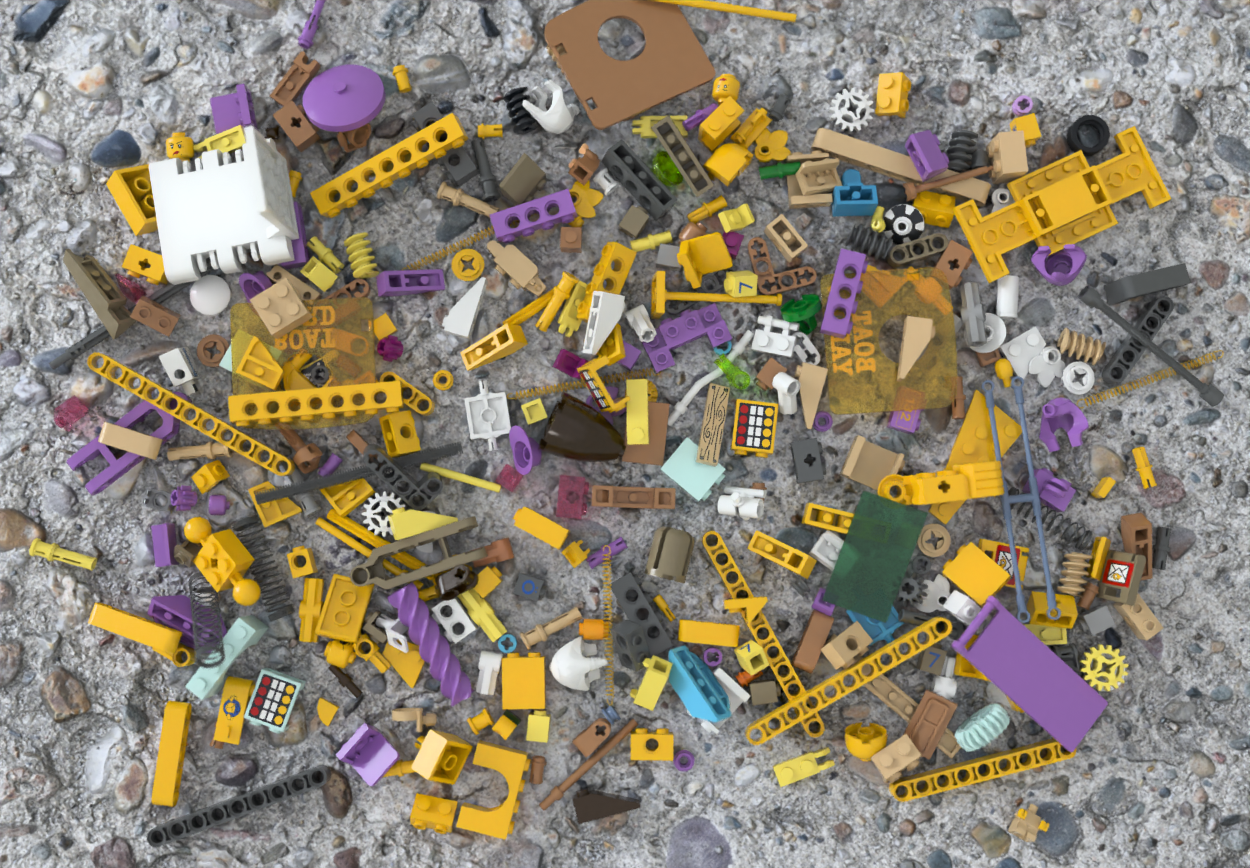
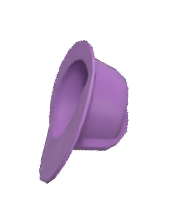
M257 271L254 274L243 273L239 277L240 287L251 310L259 316L250 299L273 286V284L263 271Z
M515 425L511 427L509 439L515 467L520 474H529L532 467L541 464L542 452L538 449L539 444L533 438L528 437L520 426Z

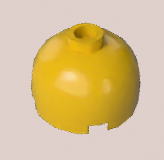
M862 722L851 724L845 728L844 739L849 753L856 758H859L861 761H871L873 755L887 746V730L882 725L869 722V726L861 727Z

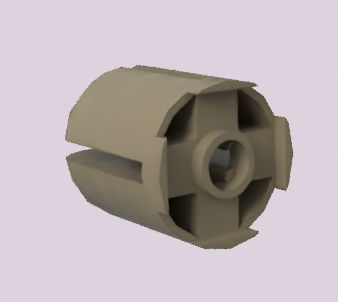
M666 526L657 528L654 532L644 573L685 584L695 543L694 537L689 532Z

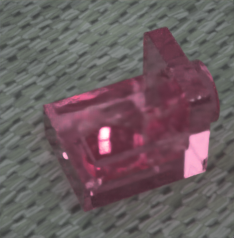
M74 395L54 409L53 420L59 428H64L69 432L72 430V424L88 414L89 409Z

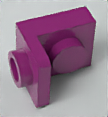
M724 230L722 237L731 258L735 260L744 235L736 232L725 233Z

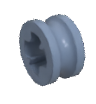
M608 704L607 709H602L603 714L612 725L615 724V720L621 719L612 705Z

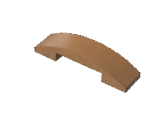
M592 485L591 506L675 509L676 488Z

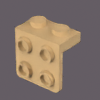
M905 734L873 755L871 760L882 774L884 783L889 781L892 784L901 778L902 771L907 769L910 772L919 766V760L922 755L908 735Z

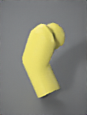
M877 206L872 216L870 226L874 232L881 233L886 227L883 220L884 207Z

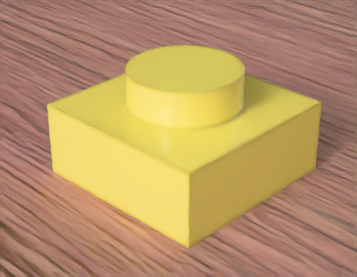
M540 398L521 405L528 425L548 418Z

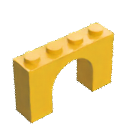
M482 740L478 742L472 764L500 772L507 780L509 794L501 805L493 808L464 802L461 806L456 827L505 840L508 834H512L515 822L511 820L513 813H517L520 801L517 800L518 792H523L526 780L522 779L524 771L528 772L531 759L527 758L529 752Z

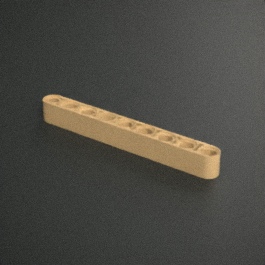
M825 128L817 129L811 147L813 151L829 153L831 158H838L840 161L906 183L912 182L915 186L959 174L947 169L945 172L923 182L910 156ZM972 177L930 189V191L954 196L957 200L963 202L973 199L976 206H985L991 185Z

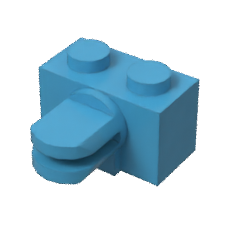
M854 169L846 170L841 178L842 186H835L832 193V217L873 216L878 205L876 185H863L859 171Z

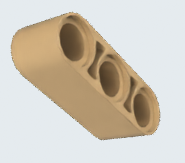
M104 422L97 442L156 460L163 440Z

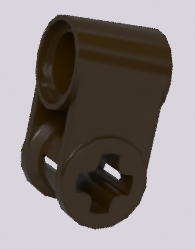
M458 565L446 573L438 575L435 581L440 599L444 601L452 600L458 595L473 589L478 583V575L470 571L465 565Z

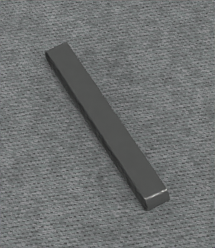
M318 765L162 823L148 832L147 842L152 847H160L319 788L330 780L331 770L326 765ZM316 771H321L324 774L323 781L316 778ZM297 778L303 780L304 788L297 787ZM276 786L283 788V796L277 794ZM257 793L263 795V797H264V802H263V803H259V802L257 801V799H256V794H257ZM237 801H241L243 803V810H239L236 807ZM217 808L223 811V818L217 816ZM197 816L202 817L204 821L203 825H199L197 823ZM177 823L183 826V833L177 830ZM157 831L163 834V840L158 839Z

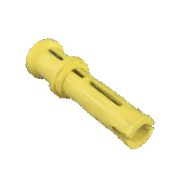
M39 538L33 540L29 550L30 556H41L50 562L58 560L91 571L94 570L97 564V558L60 548L56 543L42 542Z

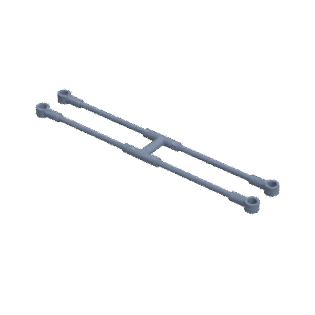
M1016 376L1011 380L1010 386L1014 389L1015 400L1019 409L1029 472L1030 493L1008 494L993 408L995 407L993 399L995 385L990 380L984 381L981 385V391L985 395L986 407L989 410L996 461H1001V478H1003L1004 494L1000 495L1003 517L1006 520L1017 591L1016 602L1018 612L1016 619L1021 623H1026L1030 620V613L1026 610L1025 597L1022 595L1011 524L1012 513L1010 504L1032 501L1047 586L1048 609L1046 615L1049 619L1056 620L1061 616V611L1057 608L1055 592L1052 589L1041 519L1042 509L1037 478L1034 475L1023 403H1025L1022 390L1024 380L1022 377ZM1014 380H1019L1021 385L1019 387L1015 386ZM984 384H990L991 390H986ZM1052 609L1057 611L1056 617L1050 615ZM1021 613H1025L1027 615L1025 621H1022L1020 619Z

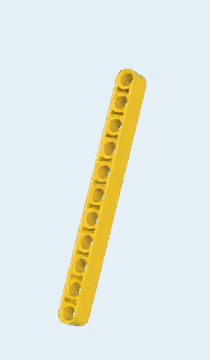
M99 352L92 353L88 357L87 365L94 372L276 475L290 476L294 472L295 463L290 458L112 357ZM103 358L104 364L102 367L98 368L97 361L98 359ZM121 368L122 376L117 379L115 372ZM139 378L141 385L135 389L133 383ZM155 389L159 390L157 399L152 398V391ZM176 399L178 405L176 409L172 410L170 402ZM194 409L196 411V417L193 420H190L188 418V413L190 412V410ZM209 420H213L215 423L211 431L206 428ZM228 430H231L233 433V438L230 441L225 439V433ZM249 440L252 447L249 451L245 452L243 443ZM264 451H268L270 454L267 462H263L261 459V454ZM286 461L288 463V470L282 473L279 465L281 462Z
M715 531L706 532L702 537V544L732 599H737L736 595L740 590L747 592V598L754 597L721 536ZM710 534L715 535L717 538V543L713 547L706 544V538ZM719 553H724L727 556V562L724 565H719L716 562V556ZM731 571L737 574V580L734 583H728L726 580V575ZM742 608L740 614L746 623L745 608ZM760 610L757 618L752 620L750 624L746 623L756 643L763 648L770 669L786 698L790 701L806 691L763 612ZM761 627H765L768 631L767 636L763 639L757 636V631ZM771 646H776L778 649L775 657H769L767 654V650ZM781 665H787L788 672L784 676L778 675L777 672L778 667ZM797 684V693L789 694V685ZM808 697L806 703H808L809 707H813L814 705ZM792 707L797 716L798 709L796 707ZM818 712L800 721L803 729L809 736L819 737L823 734L825 727ZM817 721L819 728L814 732L809 731V724Z
M934 617L752 722L746 727V738L753 745H760L945 638L952 631L951 622L943 617ZM942 621L945 627L942 632L938 633L936 631V624ZM920 632L926 634V640L923 643H919L917 640ZM906 642L908 650L906 653L901 654L899 646L901 643ZM884 653H888L890 657L887 664H882L880 661V657ZM865 664L871 665V672L868 675L862 674V667ZM846 675H852L853 682L851 685H844L843 679ZM830 685L834 686V694L826 696L824 693L825 688ZM810 696L816 697V704L813 707L806 706V700ZM796 707L798 709L797 716L793 718L788 717V709ZM772 718L779 719L780 722L777 728L769 727V721ZM753 729L761 730V735L758 739L750 737V732Z

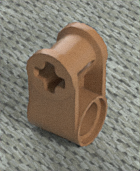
M598 718L587 729H584L572 743L587 758L609 736L611 731L610 722L605 718ZM597 725H599L600 727L604 725L606 727L604 730L605 733L602 731L598 733Z

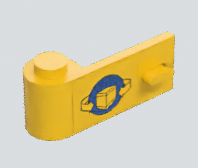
M233 676L227 677L224 684L214 740L240 744L247 703L250 701L256 686L254 680Z

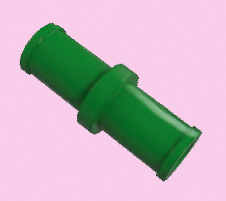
M800 161L785 164L778 162L777 165L759 167L760 180L776 177L783 179V176L795 175L801 167Z

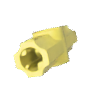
M474 588L457 596L467 608V613L478 626L480 625L492 642H495L507 632L502 622L496 617L494 609Z

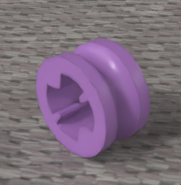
M709 647L704 651L703 659L707 665L714 667L721 663L722 653L716 647ZM716 651L718 653L716 656L718 660L716 662L713 660L709 662L707 654Z

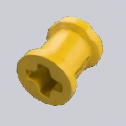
M486 708L482 709L483 712L477 716L467 719L469 726L476 735L488 725L495 724L493 717Z

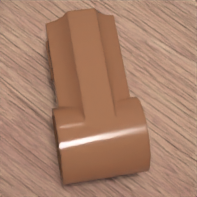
M509 537L485 546L488 557L473 561V564L476 568L493 562L498 563L515 558Z

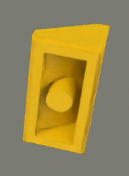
M1095 537L1090 555L1092 559H1089L1091 566L1087 567L1086 570L1089 575L1085 577L1101 580L1111 540L1108 538Z

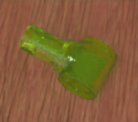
M724 353L714 360V363L726 374L725 377L733 388L742 390L749 386L751 380L748 373L742 371L738 366H734ZM739 374L744 377V383L741 386L735 383V377Z

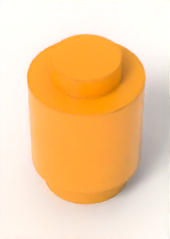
M583 619V623H579V635L583 636V640H603V638H608L604 634H609V632L604 631L609 630V628L604 627L609 626V624L604 623L609 621H604L603 619Z

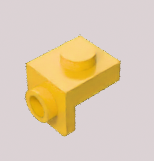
M220 460L205 464L191 478L200 492L204 494L230 475Z

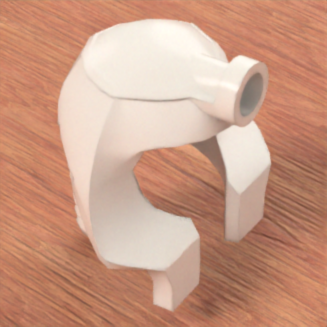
M550 79L544 83L553 92L552 105L549 110L546 109L547 94L539 86L531 91L538 99L535 105L527 100H523L522 105L546 131L560 134L572 126L574 116L579 114L580 108L575 104L566 106L562 88Z
M578 637L564 645L554 654L552 662L549 664V670L558 683L572 689L588 691L593 680L601 679L599 668L606 666L608 660L605 658L584 657L597 654L596 644L585 643L583 637Z

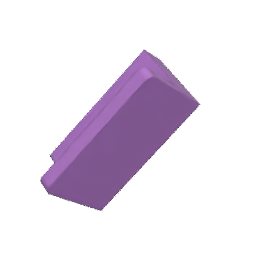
M175 523L151 526L155 567L179 565L173 556L174 547L177 545Z

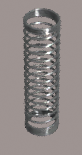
M258 515L243 518L232 524L234 531H240L236 537H243L240 539V542L263 531V529L249 534L240 535L261 524L257 523L259 521ZM263 535V536H261V537H258V538H255V539H252V540H248V541H244V542H241V543H242V544L246 543V544L244 545V547H245V546H247V545H249V544H251V543H253V542H255V541H257V540H259V539H262V538H264V537H266V536ZM268 542L247 547L246 549L248 550V552H250L262 545L267 544ZM271 548L251 553L252 557H255L265 551L270 550ZM273 554L255 559L251 566L273 556ZM275 560L261 565L249 567L250 569L256 568L251 572L252 575L259 574L253 580H262L258 583L259 586H266L261 589V594L267 593L261 597V600H270L266 601L263 604V606L273 605L266 610V612L276 611L268 616L270 622L295 612L293 608L294 606H292L293 604L272 609L290 600V598L269 603L272 600L287 594V591L270 597H266L269 594L284 588L285 585L263 591L264 589L283 581V579H279L267 584L260 585L261 583L275 576L280 575V573H276L264 578L257 579L258 577L272 570L277 569V566L254 573L255 571L271 563H274Z
M198 572L189 579L195 659L200 667L214 668L225 660L219 597L212 585L210 587L195 588L197 585L209 582H201L192 586L197 580L205 578L201 577L194 580L197 577L204 576L201 572ZM204 593H211V594H212V595L206 596V597H200V596H198V595H201V594H204ZM205 598H211V599H212V600L206 601V602H201V601H199V600L205 599ZM206 603H211V604H212V605L207 606V607H201V606H199V605L206 604ZM207 608L213 609V610L207 611V612H202V611H200V610H202V609H207ZM208 613L214 614V615H211V616H208V617H202V616H201V615H203V614H208ZM210 618H211V619H214V620L208 621V622H203V621H202V620H204V619H210ZM205 624H215L213 626L203 627V625ZM206 629H216L210 632H203ZM215 634V636L203 637L205 635ZM206 640H216L213 642H204ZM202 653H221L219 656L213 658H204L200 656ZM222 655L221 659L214 663H204L198 659L200 657L212 660Z

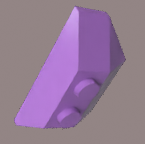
M185 595L154 596L151 599L147 614L156 623L183 632L180 642L195 649L190 598ZM207 608L200 611L207 612L211 611V609ZM208 613V614H203V615H201V616H202V617H208V616H211V615H214V614ZM221 617L222 637H224L227 630ZM210 618V619H204V620H202V621H203V622H208V621H212V620H214V619H211V618ZM205 624L203 625V627H209L215 624ZM206 629L203 632H210L216 629ZM209 634L203 637L215 636V634ZM212 639V640H206V641H204V642H213V641H216V640H213V639Z

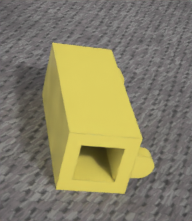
M654 655L651 659L646 658L643 665L647 667V670L638 690L632 689L630 692V696L634 698V704L653 711L668 679L673 663Z

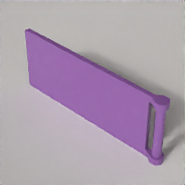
M991 595L986 599V604L958 641L955 640L951 645L955 651L966 658L1069 752L1075 750L1108 705V702ZM993 608L997 610V613L967 650L965 648L967 642Z

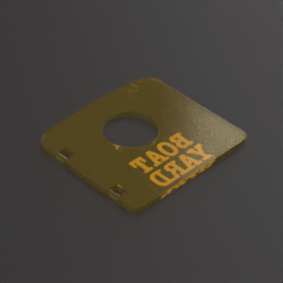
M934 267L867 271L865 274L861 273L859 281H863L860 294L856 293L854 301H857L858 305L855 314L851 313L849 321L853 322L850 334L846 333L844 339L824 334L830 411L835 415L947 407L954 401L957 395V351L951 296L946 275ZM855 273L844 274L847 278L855 277ZM919 273V280H907V274ZM827 274L820 281L822 316H824L834 274ZM847 290L839 291L841 298L847 299L850 297V293ZM842 310L834 311L836 318H845V313ZM900 315L933 319L932 325L936 327L934 338L930 339L924 355L914 363L905 378L898 382L899 363L888 359L881 351L879 345V333L883 324L889 319Z
M365 297L303 300L313 318L279 339L271 335L252 303L233 305L230 310L233 396L283 391L280 383L275 391L236 373L253 336L259 338L281 368L290 358L299 354H312L319 357L328 369L329 382L327 387L376 383L374 313L371 300ZM361 320H368L369 331H362ZM363 395L356 396L354 400L355 405H363L365 397ZM337 397L333 401V405L336 408L341 407L344 403L342 397ZM316 399L312 402L314 410L321 408V399ZM294 401L291 404L293 412L298 411L301 407L300 402ZM278 403L270 405V413L273 414L279 410ZM253 404L248 408L249 415L257 413V405ZM364 411L357 412V416L344 417V413L335 414V418L323 419L322 415L314 416V420L302 421L301 417L292 418V422L284 423L276 419L271 420V424H258V421L250 422L249 426L243 427L265 430L329 428L366 423L375 414L365 415Z

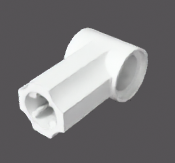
M643 304L624 312L631 329L635 330L641 342L648 343L654 340L657 333Z
M779 372L772 382L773 387L778 390L779 412L784 415H792L797 412L796 394L799 392L800 382L785 372Z
M487 651L481 652L476 692L494 695L503 654Z

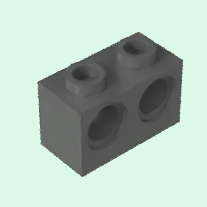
M626 619L610 629L621 665L638 672L645 667L643 662L646 658L651 659L642 626Z

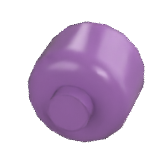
M211 495L209 497V514L225 515L226 510H229L230 501H227L225 495Z

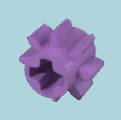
M177 486V490L172 491L171 504L177 506V511L191 510V507L196 505L197 493L191 491L192 486Z

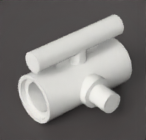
M725 487L724 492L728 495H721L719 497V514L739 516L745 521L750 518L760 519L762 517L764 502L759 498L766 497V490Z

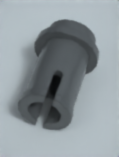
M780 94L773 108L769 109V118L775 122L782 120L784 117L783 113L791 99L784 94Z

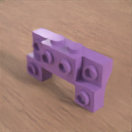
M715 303L700 310L691 311V309L680 313V317L674 320L672 318L660 322L661 325L655 329L657 335H655L654 340L648 343L641 342L656 374L666 368L675 366L670 351L707 335L713 349L727 341H732V336Z

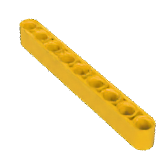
M1052 738L902 777L892 784L890 783L889 791L897 801L906 802L1070 759L1076 754L1077 748L1073 752L1066 750L1061 753V744ZM1046 748L1047 755L1041 758L1040 751ZM1026 753L1027 760L1024 763H1020L1019 757L1021 754ZM1006 759V766L1000 769L999 761ZM985 764L986 771L982 774H979V766ZM965 769L966 776L963 779H958V772ZM940 775H945V782L938 785L937 778ZM924 780L925 787L917 790L916 785L918 781ZM903 785L905 787L904 793L896 795V788Z

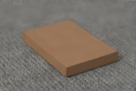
M648 401L649 444L627 445L626 415L623 444L626 446V449L622 456L623 462L663 466L670 403Z

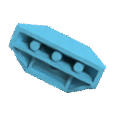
M685 645L671 649L669 651V662L673 664L669 673V682L691 716L714 723L732 716L729 697L707 664L696 654L690 652L689 648Z

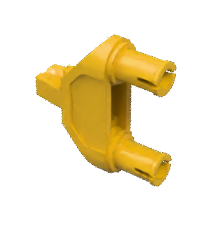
M304 347L301 348L292 360H288L283 364L282 369L285 371L283 383L286 391L317 388L301 373L303 365L313 356ZM332 375L321 388L341 386L342 383L337 381L338 379ZM315 399L312 404H322V400ZM300 401L292 402L291 408L294 405L299 406L301 404Z

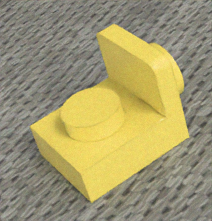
M747 203L736 209L722 211L718 214L725 233L742 230L755 221Z

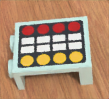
M268 667L262 669L244 718L249 719L250 724L268 726V730L274 733L288 730L290 726L287 724L298 693L304 689L306 681Z

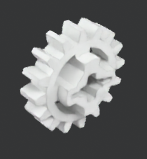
M851 88L849 93L846 89H843L842 95L837 93L835 96L836 100L832 99L830 103L833 106L829 109V113H833L830 121L836 120L834 127L836 128L840 125L841 132L848 129V133L851 134L853 129H855L859 133L861 127L867 128V122H871L873 118L870 116L874 113V109L870 108L873 101H867L869 95L862 96L861 89L858 93H855L854 88ZM843 101V108L838 110L839 104ZM865 111L863 119L860 120L859 114Z
M387 491L383 492V496L375 493L376 499L369 497L370 504L363 505L367 509V512L362 513L363 516H367L363 523L370 524L368 527L369 531L375 529L374 535H379L380 532H382L383 537H387L388 532L393 535L391 527H389L388 516L385 518L377 515V513L385 512V508L387 512L392 513L394 509L391 507L390 501L397 508H406L407 505H401L400 503L403 499L401 497L395 499V493H392L390 497H388ZM380 502V506L373 510L374 506ZM373 518H376L380 522L379 526L375 524Z

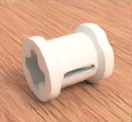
M607 168L601 170L593 179L595 183H598L604 189L606 196L614 192L620 185L618 181H615L609 175Z

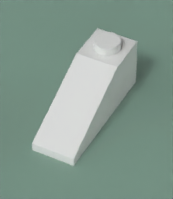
M481 277L450 310L449 315H445L442 327H445L444 331L446 333L468 340L471 339L488 284L486 278Z
M593 291L582 353L596 355L622 316V312L625 309V296Z

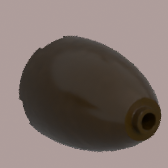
M563 391L561 402L557 401L545 427L544 438H541L538 449L561 458L584 462H605L616 460L618 456L622 457L626 446L623 445L624 440L615 427L593 407Z

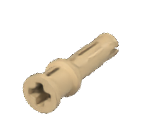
M445 181L442 182L437 193V199H445L452 202L454 206H464L489 218L490 214L499 212L500 209L465 194L461 188L456 189L447 185Z
M209 441L204 445L168 448L167 451L169 461L207 457L211 460L222 456L232 458L234 450L220 442L214 443V441Z
M576 606L543 625L536 624L535 628L528 632H521L520 636L526 648L530 650L531 646L540 641H547L548 636L583 618Z

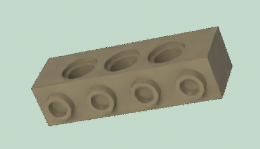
M669 115L651 127L696 197L714 186V183Z

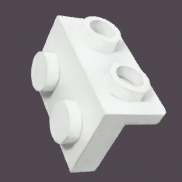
M826 530L821 534L809 552L812 557L842 579L847 575L855 561L862 555L854 545L847 544L838 533Z

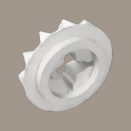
M1079 361L1068 364L1063 370L1064 373L1061 378L1064 383L1063 387L1067 388L1069 393L1081 395L1087 393L1093 387L1095 380L1094 372L1088 364ZM1074 374H1076V375H1079V374L1081 375V374H1083V375L1081 376V378L1079 379L1080 383H1079V382H1072L1073 379L1075 378V375H1074Z

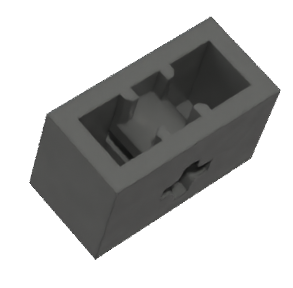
M817 438L791 442L790 448L797 484L823 480L824 475H826V466L824 462L821 463L820 454H823L821 442H817ZM807 455H809V458H813L814 462L810 464V467L808 463H804V459L807 458Z

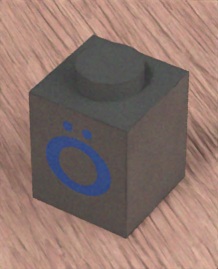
M520 573L513 593L538 601L539 597H544L547 586L544 585L545 580Z

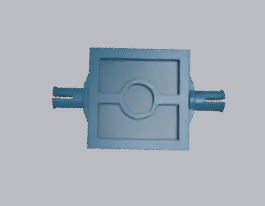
M856 585L855 588L853 587L851 590L858 600L845 612L853 623L858 621L871 637L873 642L868 646L870 647L877 641L884 639L887 644L894 641L895 639L892 634L904 622L898 621L899 614L883 590L878 588L871 594L865 595L859 585Z

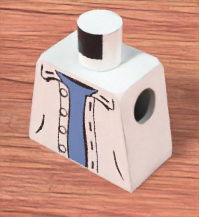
M188 347L177 348L159 356L174 387L182 385L186 396L198 392L194 380L200 378V375Z

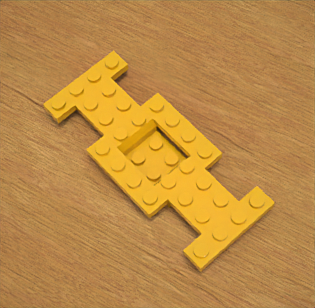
M1135 126L1114 136L1122 154L1097 166L1090 167L1082 150L1009 182L1007 187L1015 203L982 217L973 199L952 209L988 283L1010 274L1001 255L1034 240L1037 247L1049 246L1051 253L1048 256L1063 250L1064 245L1076 244L1117 225L1118 222L1109 205L1141 191L1150 209L1171 200Z

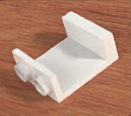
M719 666L713 670V675L729 697L732 714L743 701L746 702L751 696ZM703 719L700 720L703 721L701 726L709 733L714 731L717 734L719 728L727 719L717 723Z

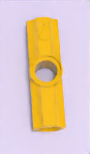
M305 578L303 600H301L299 607V617L301 619L299 641L319 642V635L315 634V630L324 605L322 601L324 579Z

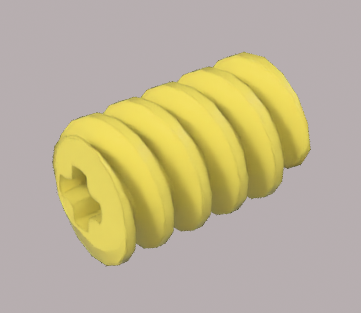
M366 232L352 235L344 241V246L347 247L346 253L350 255L348 260L352 263L350 267L354 271L353 277L357 279L371 278L379 274V271L372 270L377 267V264L370 263V261L375 259V256H368L373 249L366 248L371 243L370 240L363 239L368 236Z

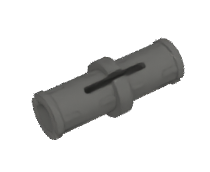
M1157 527L1156 543L1152 548L1154 549L1152 568L1166 570L1167 554L1171 549L1169 547L1171 528Z

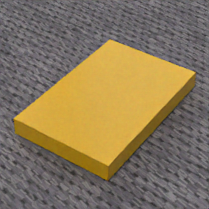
M333 574L315 634L357 644L375 584L359 587L352 583L350 577Z

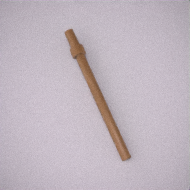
M634 719L630 720L561 785H556L550 791L551 794L539 806L545 811L556 800L559 801L565 795L564 792L639 724Z

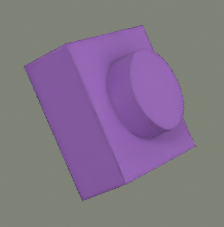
M820 587L811 608L831 616L839 596Z

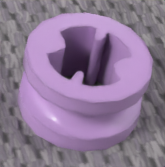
M1026 95L1019 96L1012 104V110L1018 116H1025L1033 107L1032 99ZM1021 102L1025 103L1024 106L1027 105L1024 110H1021V106H1018Z

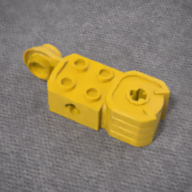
M1001 461L953 465V470L936 471L937 475L935 472L917 473L916 475L908 476L891 474L882 479L878 486L879 500L890 509H899L905 505H924L1004 494L1003 478H1001ZM892 486H895L897 489L895 497H892L889 492Z

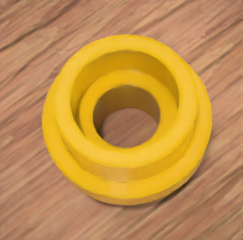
M439 370L433 376V384L439 390H448L454 383L453 375L447 370ZM442 377L447 378V382L445 384L440 383V379Z

